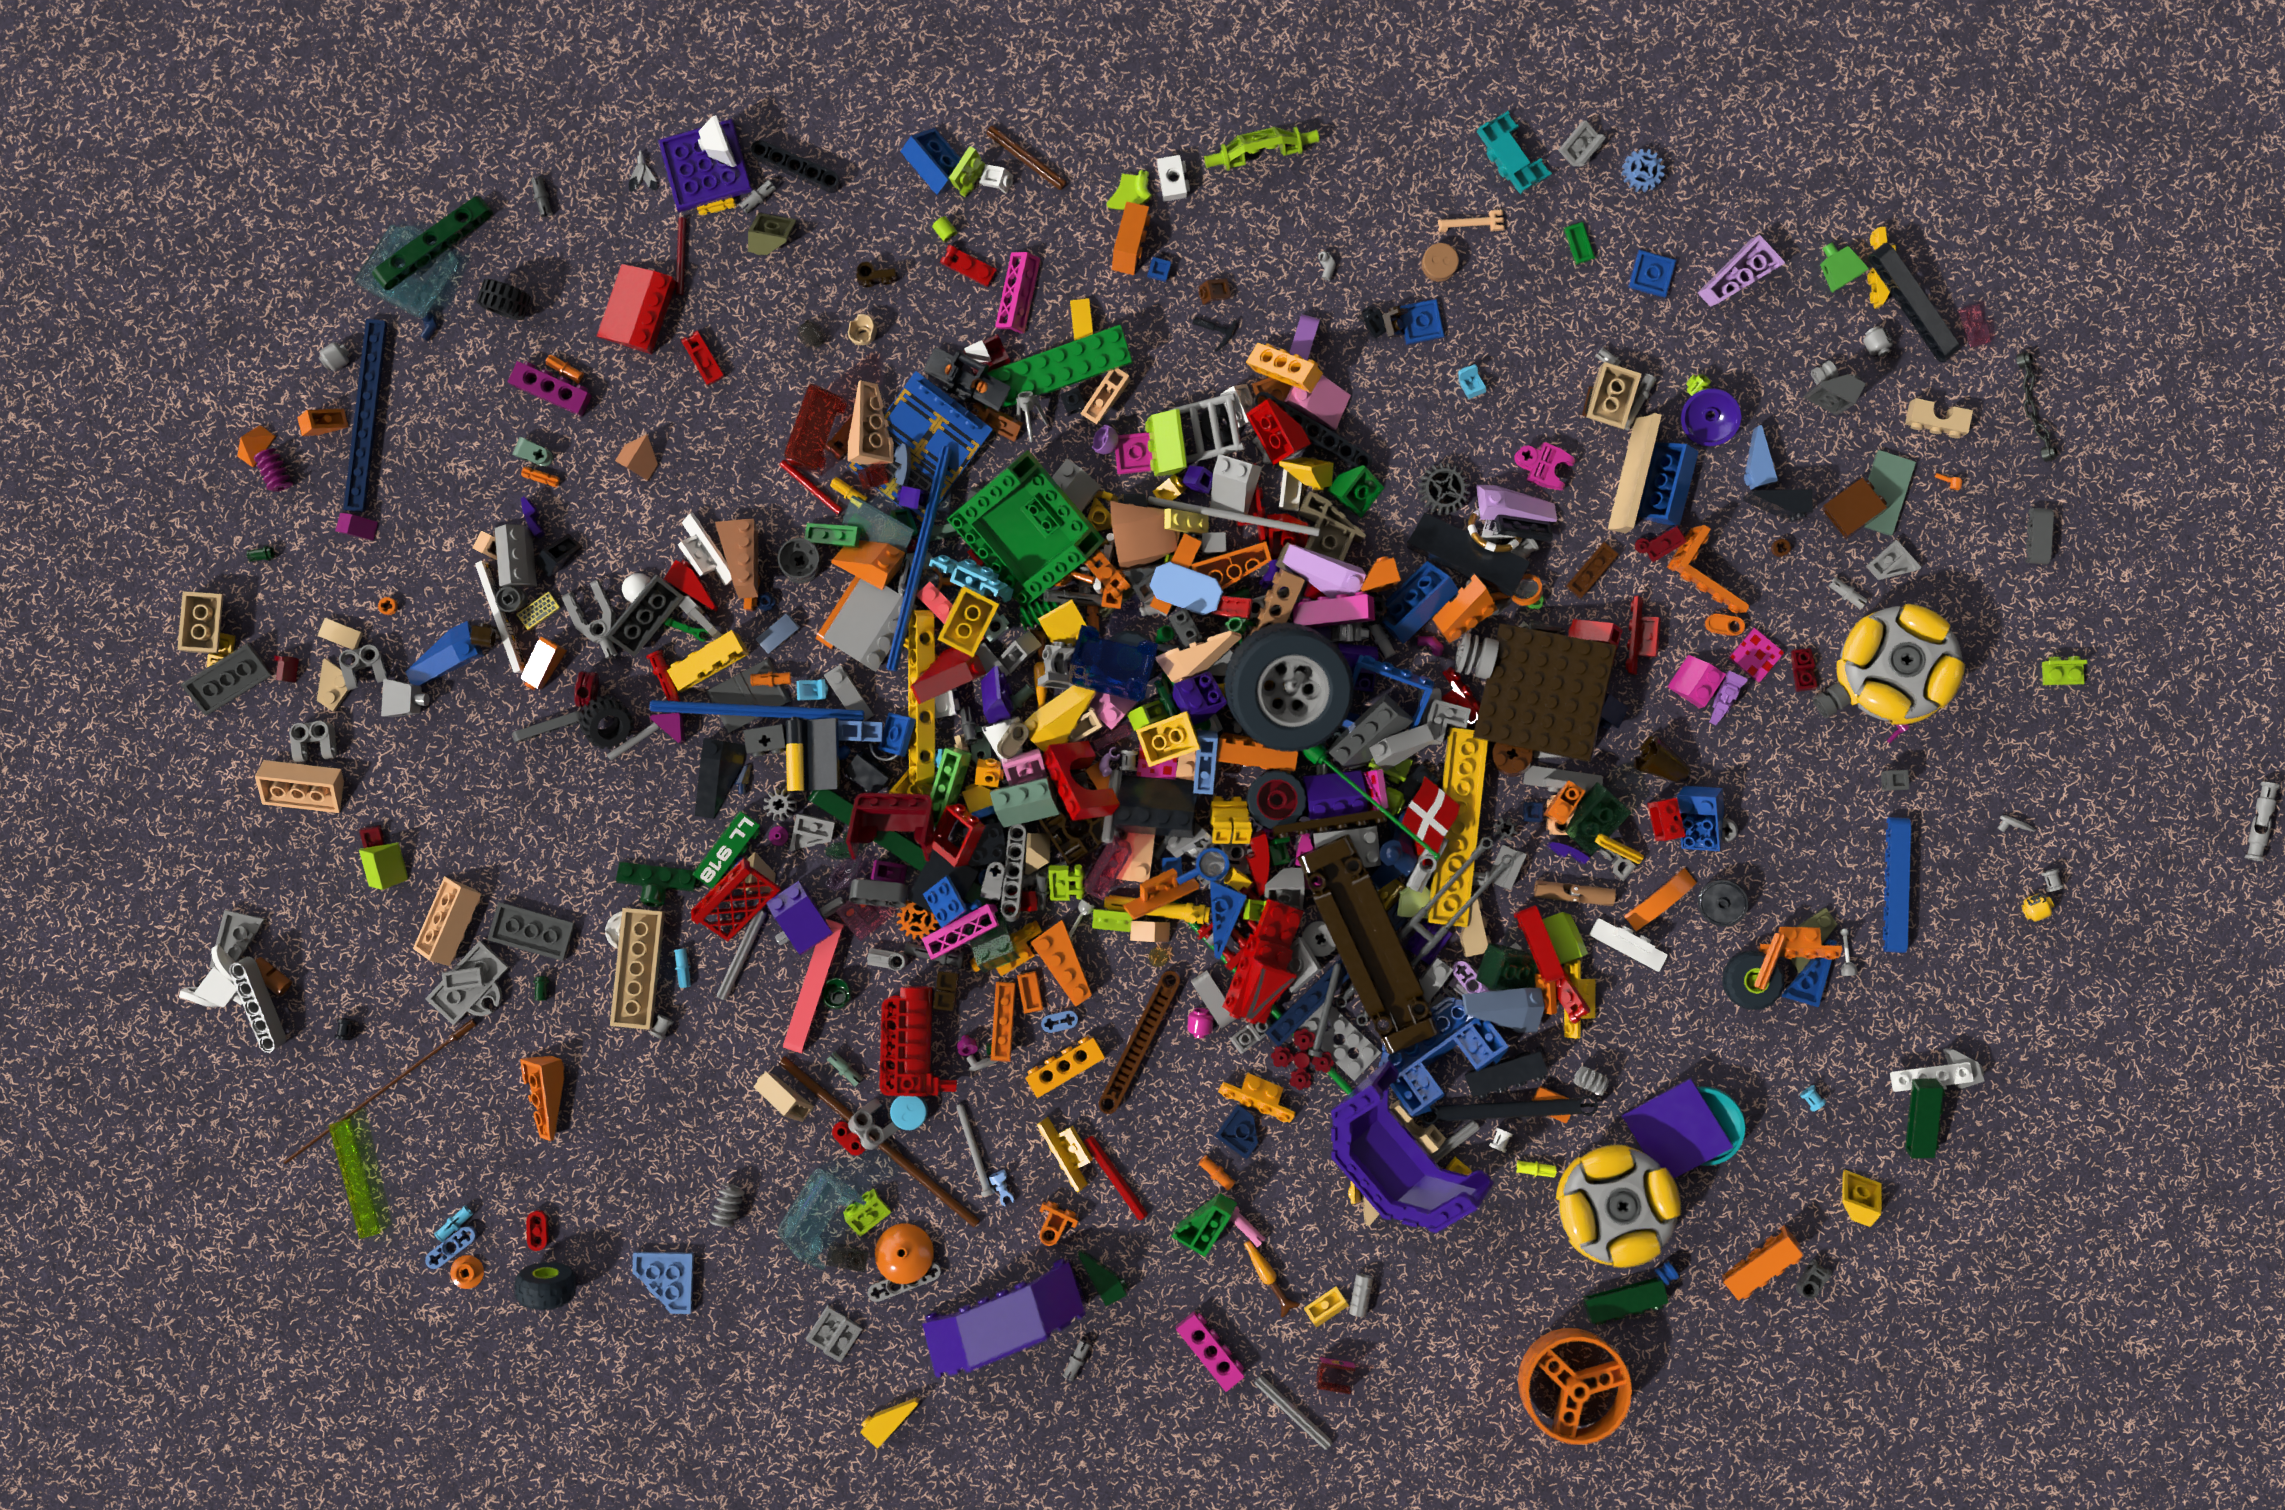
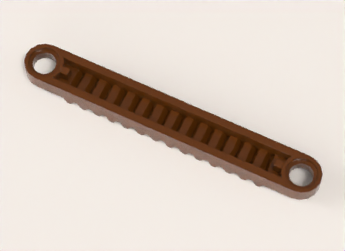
M1169 970L1161 975L1100 1097L1099 1108L1105 1114H1112L1117 1110L1179 986L1180 977L1175 971ZM1167 975H1173L1176 978L1174 985L1168 986L1165 984L1164 979ZM1106 1098L1112 1099L1114 1101L1113 1108L1105 1109L1103 1101Z

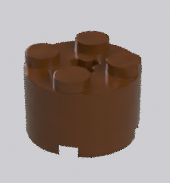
M1496 743L1493 748V760L1495 766L1502 774L1516 777L1530 769L1533 762L1532 750ZM1516 752L1518 757H1514L1513 760L1510 759L1508 754Z

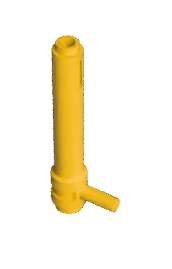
M1116 895L1105 896L1104 908L1110 911L1127 912L1123 905L1137 898ZM1171 902L1146 915L1204 924L1209 923L1211 908L1203 904L1196 906L1194 903L1180 904Z

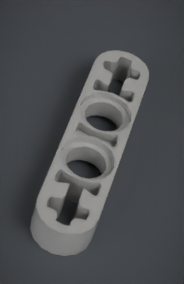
M933 1261L932 1268H937L935 1276L929 1273L925 1275L926 1280H923L922 1277L917 1283L901 1284L899 1290L891 1289V1281L887 1278L876 1282L868 1289V1297L873 1302H880L934 1281L941 1274V1266ZM886 1283V1289L890 1294H886V1291L880 1293V1297L872 1295L875 1287L877 1290L883 1289V1284Z

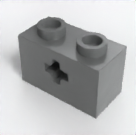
M780 724L743 730L747 754H752L753 757L765 756L764 752L772 751V754L784 753L783 749H786L785 725ZM765 737L771 740V742L767 743V746L762 744Z

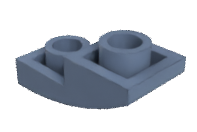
M902 443L901 446L897 447L894 455L896 457L895 462L902 464L897 469L895 478H897L896 483L907 486L911 471V451L909 445Z
M787 612L758 636L756 641L769 654L797 631L800 626Z

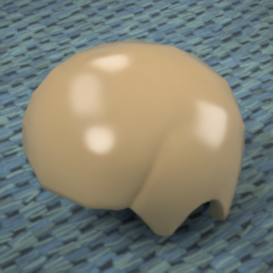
M858 314L856 320L850 321L848 336L856 345H868L875 339L877 334L876 324L870 316Z

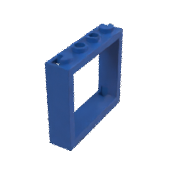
M1360 655L1352 673L1354 686L1361 668H1365L1424 690L1413 716L1414 721L1409 725L1408 730L1418 727L1433 691L1434 681H1431L1426 676H1417L1407 669L1395 668L1388 662L1376 661L1371 656ZM1349 712L1342 726L1348 728L1360 716Z

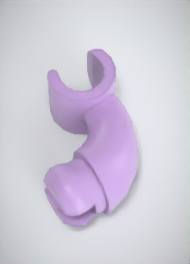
M1112 747L1109 753L1100 760L1099 770L1105 777L1112 773L1109 765L1110 760L1117 761L1120 758L1121 754L1117 756L1111 754L1117 749L1116 747Z

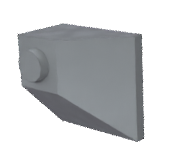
M1283 868L1265 884L1264 901L1271 899L1303 910L1305 884L1302 868Z

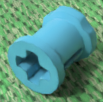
M1814 1085L1809 1086L1800 1093V1097L1804 1098L1811 1106V1111H1816L1826 1104V1100L1820 1097Z

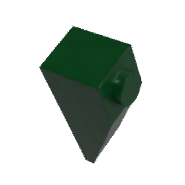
M1084 1250L1078 1251V1256L1106 1307L1127 1296L1126 1289H1128V1285L1124 1278L1120 1279L1118 1274Z

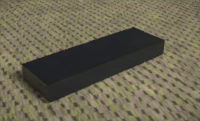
M1497 515L1495 518L1497 532L1500 535L1551 542L1553 539L1550 522Z

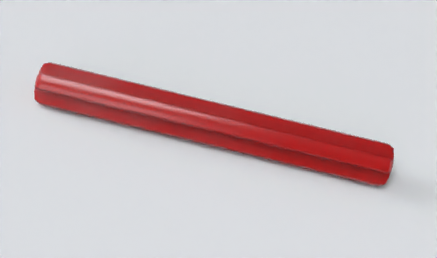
M1094 1136L1086 1138L1084 1144L1139 1221L1144 1219L1148 1215L1147 1211Z

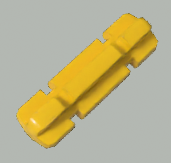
M731 197L699 206L697 209L700 215L708 214L707 212L713 213L725 210V208H734L736 204L734 198Z

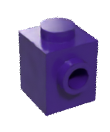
M1189 465L1181 483L1194 492L1209 493L1212 487L1213 473L1204 467Z

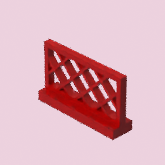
M743 858L691 910V920L697 925L699 923L703 924L728 942L766 905L767 901L780 891V887L751 867L750 862ZM752 874L757 878V882L745 883V878ZM769 886L772 888L769 893L760 894V887ZM758 887V894L746 895V888ZM744 888V895L732 896L734 889ZM759 899V903L756 906L747 907V900ZM745 900V907L733 908V901ZM730 901L731 908L719 909L721 902ZM731 913L732 920L720 921L719 914ZM734 913H746L743 919L734 920ZM717 914L718 921L709 922L705 918L708 915ZM732 925L733 929L727 934L721 930V926Z

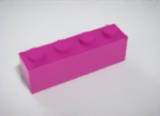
M1357 592L1355 596L1349 597L1347 594L1336 595V598L1333 599L1318 597L1317 601L1300 599L1299 603L1294 604L1293 620L1294 623L1310 628L1375 621L1374 597L1368 595L1367 592Z

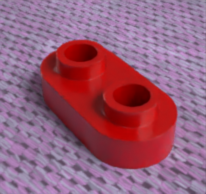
M840 1121L834 1125L832 1129L833 1137L851 1155L857 1156L865 1151L860 1142V1137L850 1131L848 1122ZM840 1128L845 1130V1135L839 1134ZM854 1142L859 1144L858 1149L853 1148L852 1144Z
M541 1210L531 1212L526 1219L527 1245L533 1251L542 1250L549 1241L548 1217ZM535 1217H540V1224L535 1222ZM536 1237L541 1238V1243L536 1242Z

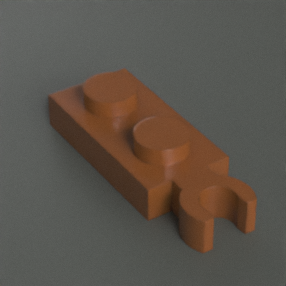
M976 402L973 405L979 412L973 410L971 413L982 419L994 432L1013 442L1017 440L1024 423L989 406L985 409L980 402Z

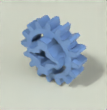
M1640 149L1638 154L1633 151L1631 156H1627L1625 159L1627 163L1622 165V168L1626 169L1621 173L1622 176H1626L1624 183L1630 182L1629 188L1635 186L1636 192L1640 188H1642L1643 192H1646L1648 187L1653 190L1655 185H1659L1660 179L1664 176V173L1661 171L1664 170L1665 166L1660 165L1662 158L1656 159L1658 153L1651 155L1650 149L1646 153H1644L1643 149ZM1632 163L1634 164L1633 166L1635 168L1633 172H1631ZM1653 169H1655V176H1654V178H1653V173H1652Z

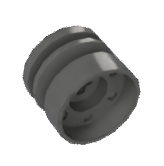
M794 538L785 542L780 548L778 564L784 576L791 582L805 584L814 580L819 574L821 558L815 545L809 540ZM801 559H803V561H804L805 564H804V565L801 564V565L798 567L796 561H797V560H798V561H801Z

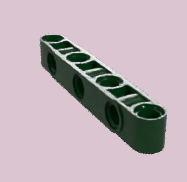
M480 196L473 197L378 265L372 271V276L384 290H391L487 221L492 216L493 210ZM464 218L468 219L465 222H461V220ZM432 241H436L435 244L429 245ZM400 264H405L403 267L398 268Z

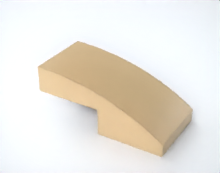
M324 618L317 636L355 650L360 643L363 633Z

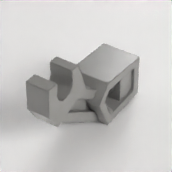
M686 595L678 604L681 609L694 622L697 620L713 638L718 639L722 636L716 627L703 615L704 611L689 595Z

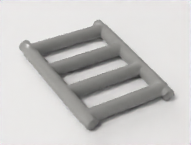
M1235 393L1168 410L1179 409L1180 414L1190 412L1197 453L1187 456L1185 449L1186 464L1217 457L1218 454L1225 455L1245 449L1244 443H1241L1233 401L1236 400ZM1226 403L1233 439V445L1225 447L1222 445L1215 406ZM1207 407L1215 449L1209 451L1204 450L1197 410Z

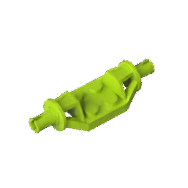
M1272 127L1238 135L1227 146L1221 144L1220 153L1204 156L1205 166L1209 168L1223 164L1226 171H1230L1232 167L1246 165L1245 152L1252 154L1259 152V149L1277 148L1278 145L1283 156L1296 152L1302 154L1303 145L1319 142V134L1317 130L1300 134L1297 127H1293V132ZM1285 144H1290V145H1295V146L1285 147Z

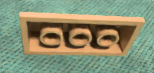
M263 760L255 775L262 804L340 813L344 785L341 769Z
M444 876L413 949L429 961L450 966L456 957L459 944L464 939L466 928L472 921V915L480 902L481 893Z

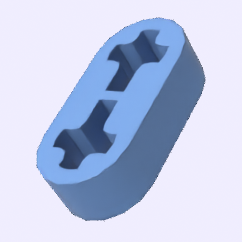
M1071 1010L1050 1014L1042 1019L1041 1026L1048 1033L1070 1029L1077 1024L1078 1016ZM1066 1014H1070L1071 1017L1075 1018L1071 1025L1068 1022L1061 1023V1019L1067 1017ZM1048 1018H1051V1021L1058 1020L1059 1024L1053 1025V1029H1049V1026L1045 1027Z

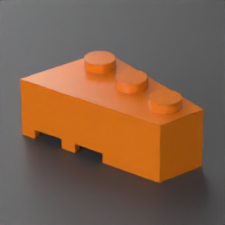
M1126 201L1113 250V271L1134 275L1138 258L1141 259L1143 251L1141 243H1145L1147 231H1145V226L1149 227L1151 215H1148L1149 206Z
M1475 574L1470 578L1472 580L1465 589L1461 587L1458 591L1459 595L1452 602L1448 601L1432 618L1439 631L1449 643L1458 639L1462 634L1498 610L1487 588Z

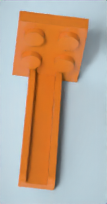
M1706 525L1691 528L1685 537L1687 542L1678 548L1667 568L1679 572L1682 579L1695 583L1696 588L1700 591L1713 595L1712 599L1728 605V609L1736 614L1738 612H1747L1749 605L1689 565L1698 556L1699 552L1697 550L1706 543L1709 538L1708 533L1711 530Z

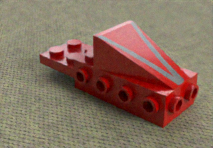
M1267 899L1254 935H1249L1222 1006L1230 1012L1229 1016L1236 1019L1244 1017L1246 1021L1256 1025L1258 1022L1266 1023L1267 1018L1271 1014L1273 1003L1296 979L1297 975L1286 968L1292 959L1293 950L1290 947L1304 911Z

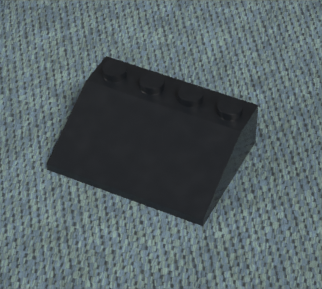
M1123 775L1117 797L1120 805L1114 812L1113 825L1115 831L1193 838L1199 797L1198 793H1193L1194 781Z

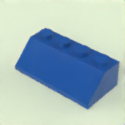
M1655 442L1637 513L1638 518L1664 525L1677 524V526H1680L1699 451L1688 444Z
M1426 561L1386 600L1385 605L1389 608L1386 611L1388 616L1380 624L1395 639L1404 644L1459 590L1450 576Z

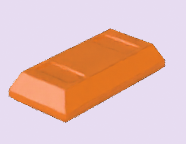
M1036 971L1017 975L1024 1014L1044 1010Z

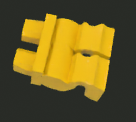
M1214 796L1210 808L1211 828H1213L1212 843L1230 844L1232 833V844H1250L1252 826L1248 814L1247 801H1242L1241 797H1233L1231 801H1224L1221 796Z

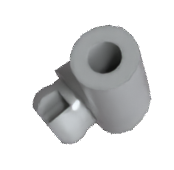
M1297 671L1293 679L1285 682V690L1289 693L1297 692L1305 678V674Z

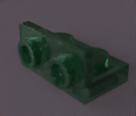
M847 832L843 833V845L842 842L830 844L831 847L825 848L826 856L833 860L851 857L846 843Z

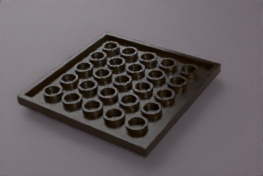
M1500 623L1496 638L1499 641L1497 657L1492 674L1486 680L1473 738L1591 762L1617 645Z

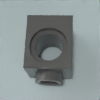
M1908 770L1882 771V791L1909 790Z

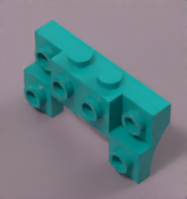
M1509 111L1480 126L1477 129V133L1487 146L1488 158L1498 166L1499 174L1503 178L1505 177L1507 181L1510 180L1521 195L1532 186L1538 185L1551 176L1552 173L1547 170L1542 162V158L1530 164V161L1511 135L1519 126L1515 124L1509 115Z

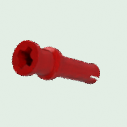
M663 650L648 654L646 657L652 664L654 669L652 672L655 676H658L667 700L681 702L673 681L667 672L670 667L666 665L662 655L664 653Z

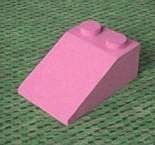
M1322 375L1312 393L1292 386L1284 403L1310 419L1336 430L1351 395Z

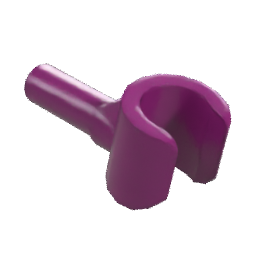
M1909 724L1896 725L1898 729L1886 741L1890 744L1898 735L1909 729Z

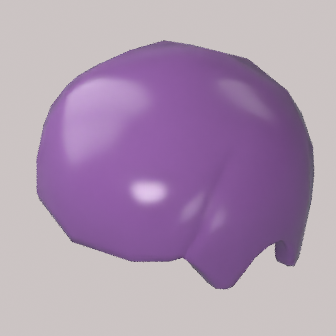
M1104 425L1095 433L1092 446L1095 452L1105 455L1111 453L1117 447L1119 437L1116 430L1109 425Z

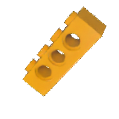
M1257 343L1246 361L1255 372L1312 393L1323 375V372L1318 368V363L1311 359L1306 361L1297 354L1290 355L1284 349L1276 350L1275 347L1268 343L1266 345Z
M1094 1036L1082 1038L1078 1041L1080 1045L1072 1048V1046L1065 1048L1061 1051L1063 1055L1058 1058L1052 1056L1045 1060L1044 1063L1046 1065L1038 1068V1066H1035L1027 1071L1029 1075L1025 1079L1036 1098L1041 1097L1105 1059V1055ZM1079 1050H1083L1087 1054V1058L1083 1061L1076 1058V1052ZM1062 1060H1066L1070 1064V1068L1066 1071L1061 1070L1059 1067V1063ZM1046 1070L1051 1071L1053 1074V1078L1049 1081L1044 1080L1042 1077V1073Z

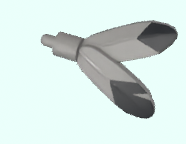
M639 151V156H637L638 165L635 167L629 180V191H635L642 178L649 188L656 191L658 189L657 180L648 166L645 165L643 152Z
M908 559L903 564L901 575L898 574L896 579L898 593L901 597L904 596L906 590L905 580L909 567Z

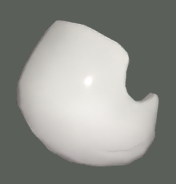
M635 573L627 577L622 585L625 599L632 603L651 581L650 578L643 573Z

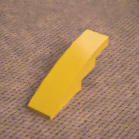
M1089 298L1070 300L1074 341L1093 334Z

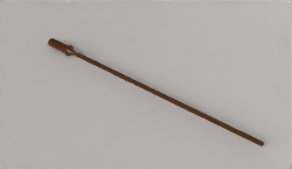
M471 1019L458 1030L452 1032L445 1042L284 1160L283 1163L287 1164L447 1044L455 1040L458 1041L461 1036L477 1025L475 1020Z

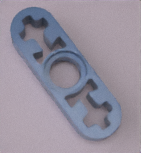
M464 1226L427 1254L425 1258L426 1265L431 1269H437L476 1240V1229L472 1226ZM464 1231H470V1239L466 1238L462 1242L458 1240L465 1235ZM448 1242L456 1244L455 1252L452 1253L447 1250ZM440 1253L444 1254V1256L438 1259V1263H432L433 1256H437Z

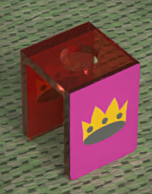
M1319 1357L1315 1382L1317 1389L1352 1394L1351 1387L1348 1385L1322 1381L1324 1366L1355 1371L1354 1363Z

